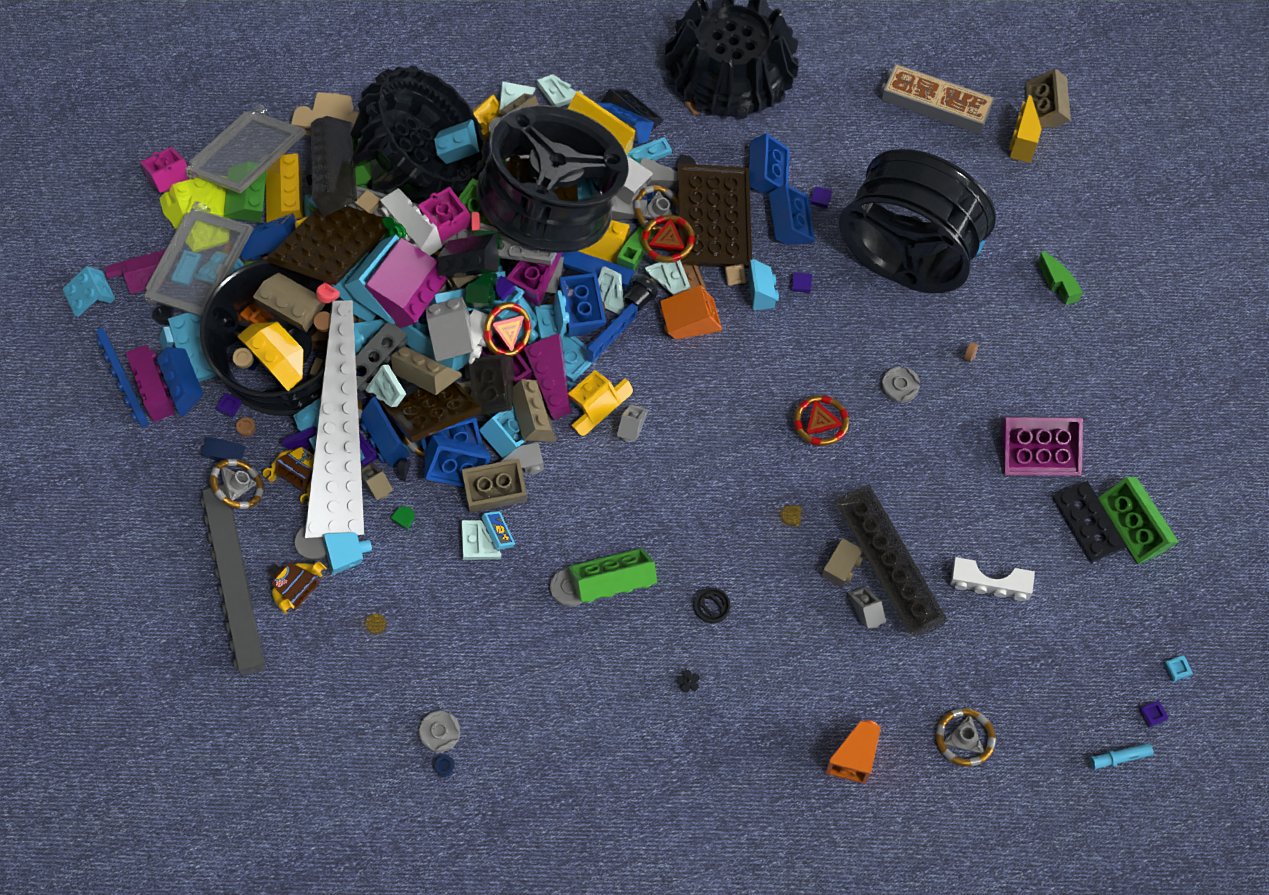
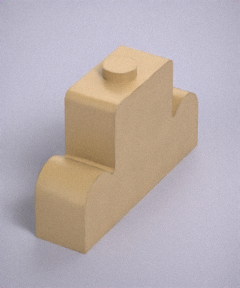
M318 92L313 110L306 106L298 107L294 112L291 125L305 129L306 134L304 136L336 139L352 131L358 112H353L354 107L351 96Z

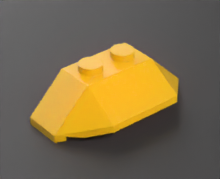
M278 322L251 324L237 336L287 391L303 379V348Z

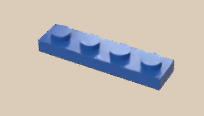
M632 303L628 308L625 307L621 311L620 316L617 319L614 318L610 322L609 327L606 330H602L594 342L591 341L588 344L586 360L593 363L636 319L637 305Z

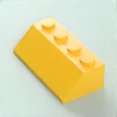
M577 91L567 109L582 113L603 125L617 138L627 155L633 147L636 130Z
M298 153L282 155L266 170V223L292 213L295 219L303 218L302 166Z
M611 220L606 234L597 243L578 251L617 264V257L630 237V225Z

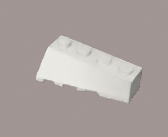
M399 188L380 200L383 215L385 217H393L397 223L402 224L406 229V241H409L428 255L435 253L443 247L436 225L434 223L430 224L429 218L425 214L422 216L419 208L416 205L413 206L411 200Z

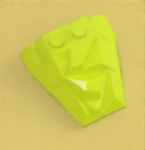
M198 177L172 184L170 191L165 192L159 198L163 214L169 219L176 231L186 213L191 214L193 210L203 214L207 212L224 217L227 188ZM197 221L185 243L193 253H200L229 244L231 230Z

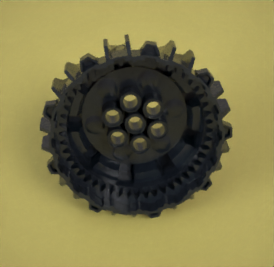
M695 0L689 10L685 12L684 17L676 20L675 36L665 43V68L671 71L668 74V81L671 85H675V91L680 92L686 102L692 101L695 105V110L699 112L708 111L713 115L739 117V119L747 118L748 114L760 113L768 107H773L775 102L781 103L785 99V90L792 89L794 78L798 75V58L792 56L797 52L798 39L792 37L793 29L787 26L781 10L770 9L767 0H749L747 7L734 5V0H712V9H709L706 0Z
M411 65L409 68L396 67L394 70L386 69L375 78L377 83H371L362 91V100L358 102L359 113L351 131L352 138H360L353 154V162L355 165L361 166L376 159L383 171L372 184L374 191L381 193L405 184L402 192L411 202L418 203L429 199L432 193L438 194L448 187L455 194L460 195L472 179H479L480 172L486 167L482 127L470 106L451 85L445 83L441 78ZM472 119L479 153L446 164L437 155L434 139L438 132Z

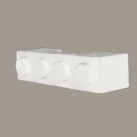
M955 557L952 564L950 586L958 590L969 589L979 594L991 593L996 597L1003 598L1007 596L1017 601L1029 600L1033 593L1035 571L1015 568L1009 576L1003 579H992L981 573L975 560Z

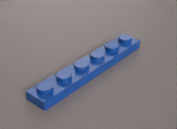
M103 327L96 330L99 336L96 340L100 348L104 347L106 351L103 355L107 363L111 362L113 365L110 367L114 378L118 377L120 380L116 383L121 393L125 391L127 395L123 398L128 408L132 406L134 410L131 412L135 423L139 421L142 428L149 425L108 335Z

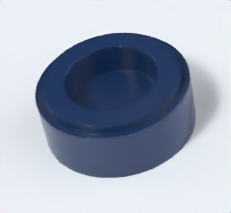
M442 755L435 760L434 769L437 775L448 777L453 774L455 763L450 756Z

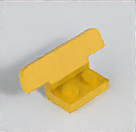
M594 370L568 393L569 398L582 407L585 413L571 425L579 435H586L626 400L633 391L629 381L624 378L618 385L613 387L607 378Z

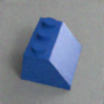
M596 103L636 130L634 144L640 145V143L648 142L654 122L613 103Z
M767 133L750 141L749 180L751 188L759 193L769 194L784 184L788 185L790 149Z
M787 184L770 192L769 197L775 239L786 245L815 242L808 195Z
M292 213L254 227L241 252L243 261L248 259L251 261L257 260L265 253L270 255L296 229L294 214Z
M597 273L560 277L559 290H561L562 296L566 298L565 311L569 313V323L566 324L568 337L587 335L604 326L606 318Z
M166 347L157 357V361L180 417H184L204 394L186 349Z
M373 397L362 412L361 418L363 422L360 424L366 433L370 432L372 437L369 440L374 448H379L380 452L377 454L382 463L387 462L392 467L399 463L401 458H407L410 455L387 414L381 408L376 397Z
M475 415L432 434L483 446ZM432 435L421 439L425 456Z
M432 435L426 450L424 478L465 488L462 469L488 465L491 455L485 446Z

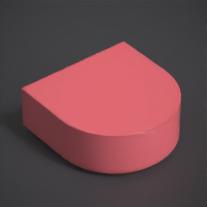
M472 212V233H474V230H480V214L478 212Z
M326 282L317 288L316 298L320 302L332 303V301H335L340 296V292Z

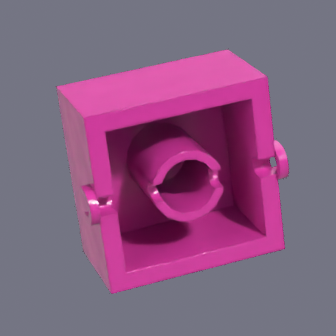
M173 147L159 153L154 152L151 157L140 162L147 180L159 193L169 191L172 184L188 180L192 177V175L186 173L189 169L185 159Z
M450 187L438 194L432 193L429 199L418 205L422 216L425 214L429 218L430 224L434 223L436 225L441 243L472 225L469 211Z

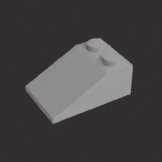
M463 297L426 307L427 323L436 362L474 352L470 316Z

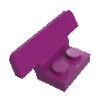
M166 249L107 266V279L124 274L130 294L146 290L145 288Z

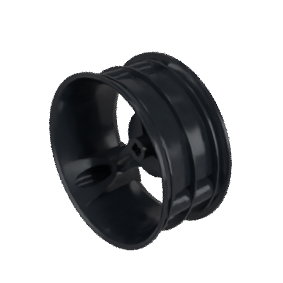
M533 105L521 107L500 118L491 132L490 154L486 167L479 176L476 188L479 206L488 221L498 231L513 241L541 251L557 253L574 252L597 243L609 229L612 219V207L616 196L623 188L628 177V159L617 138L592 118L574 110L558 106ZM530 155L528 166L533 175L538 179L537 184L520 183L507 170L502 160L514 156ZM582 178H590L601 190L602 195L588 200L567 201L559 200L553 191L558 187L573 186ZM543 183L548 184V187L542 186Z
M894 149L880 153L871 161L866 171L864 183L859 188L853 202L849 203L840 215L839 229L850 251L876 274L911 290L925 293H946L958 289L966 282L970 273L971 260L976 256L980 243L992 233L995 227L996 211L991 198L984 188L960 167L927 152L912 149ZM881 203L906 208L931 222H924L916 216L909 217L895 214L885 209Z
M268 259L260 260L235 270L214 289L202 313L200 342L209 366L223 380L231 394L242 400V404L267 415L292 416L321 397L325 366L311 379L304 383L298 382L289 391L283 386L265 391H256L243 386L234 377L227 359V347L232 346L239 340L237 336L242 333V330L251 325L244 323L239 315L255 301L253 296L263 281L280 273L314 293L317 292V288L324 281L268 263ZM326 303L321 312L331 313L332 303ZM280 317L268 321L278 322L303 348L304 364L312 351L311 337L318 331L314 322L309 330L304 332Z

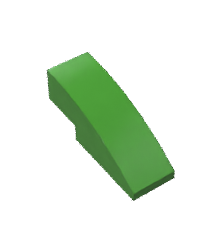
M1045 251L1041 252L1037 262L1051 292L1058 290L1065 305L1079 302L1083 291L1072 274L1054 257Z

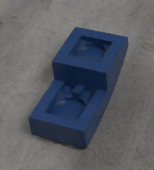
M207 437L201 456L218 462L220 459L242 460L246 446Z

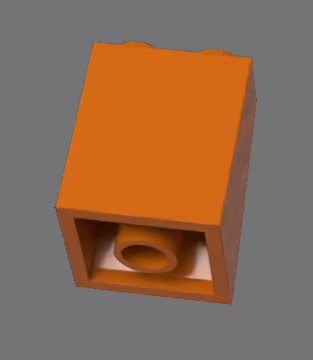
M701 285L660 301L662 306L660 312L666 322L664 325L665 331L675 340L722 331L714 298Z
M871 720L860 721L831 757L825 774L866 784L871 774L881 726Z

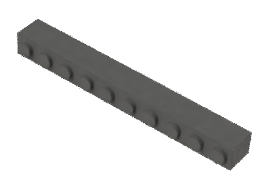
M225 485L219 486V488L227 496ZM212 488L202 490L204 497L201 498V504L203 509L207 511L204 519L206 526H210L211 531L208 533L210 544L214 546V550H211L214 562L217 561L218 565L215 568L217 579L221 580V585L218 586L221 598L224 597L225 600L222 608L224 615H228L229 622H226L228 634H232L233 640L229 642L232 652L236 654V659H233L235 670H239L242 676L265 671L267 669L233 508L222 503L215 496Z

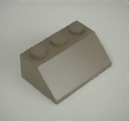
M1054 68L1025 82L1027 99L1029 95L1032 96L1041 127L1056 128L1071 121L1066 76Z
M280 273L263 281L253 296L258 306L304 332L309 330L314 322V317L321 312L326 304L316 298V293Z
M405 346L391 355L392 369L395 375L435 395L462 376L461 372Z
M521 379L510 390V395L523 441L556 442L547 405L537 380Z
M520 459L462 469L470 513L527 502Z

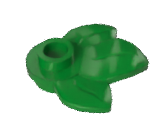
M393 217L382 219L383 224L388 229L383 240L395 234L399 239L406 238V229L402 224L397 223Z

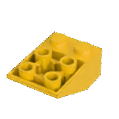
M1030 95L1027 102L1023 101L1009 146V150L1012 151L1010 158L1031 163L1042 130L1032 96Z

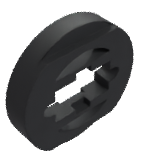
M706 588L695 599V612L701 620L707 623H720L729 614V597L718 588ZM704 598H711L721 609V614H714L704 604ZM701 607H702L710 616L706 615V614L702 611Z

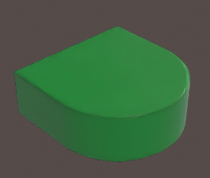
M407 506L400 507L393 514L391 520L408 530L415 520L414 511Z

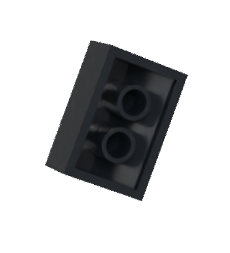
M609 88L601 103H613L654 122L652 130L664 120L627 89Z
M492 233L449 240L438 256V276L458 278L498 272L497 234Z

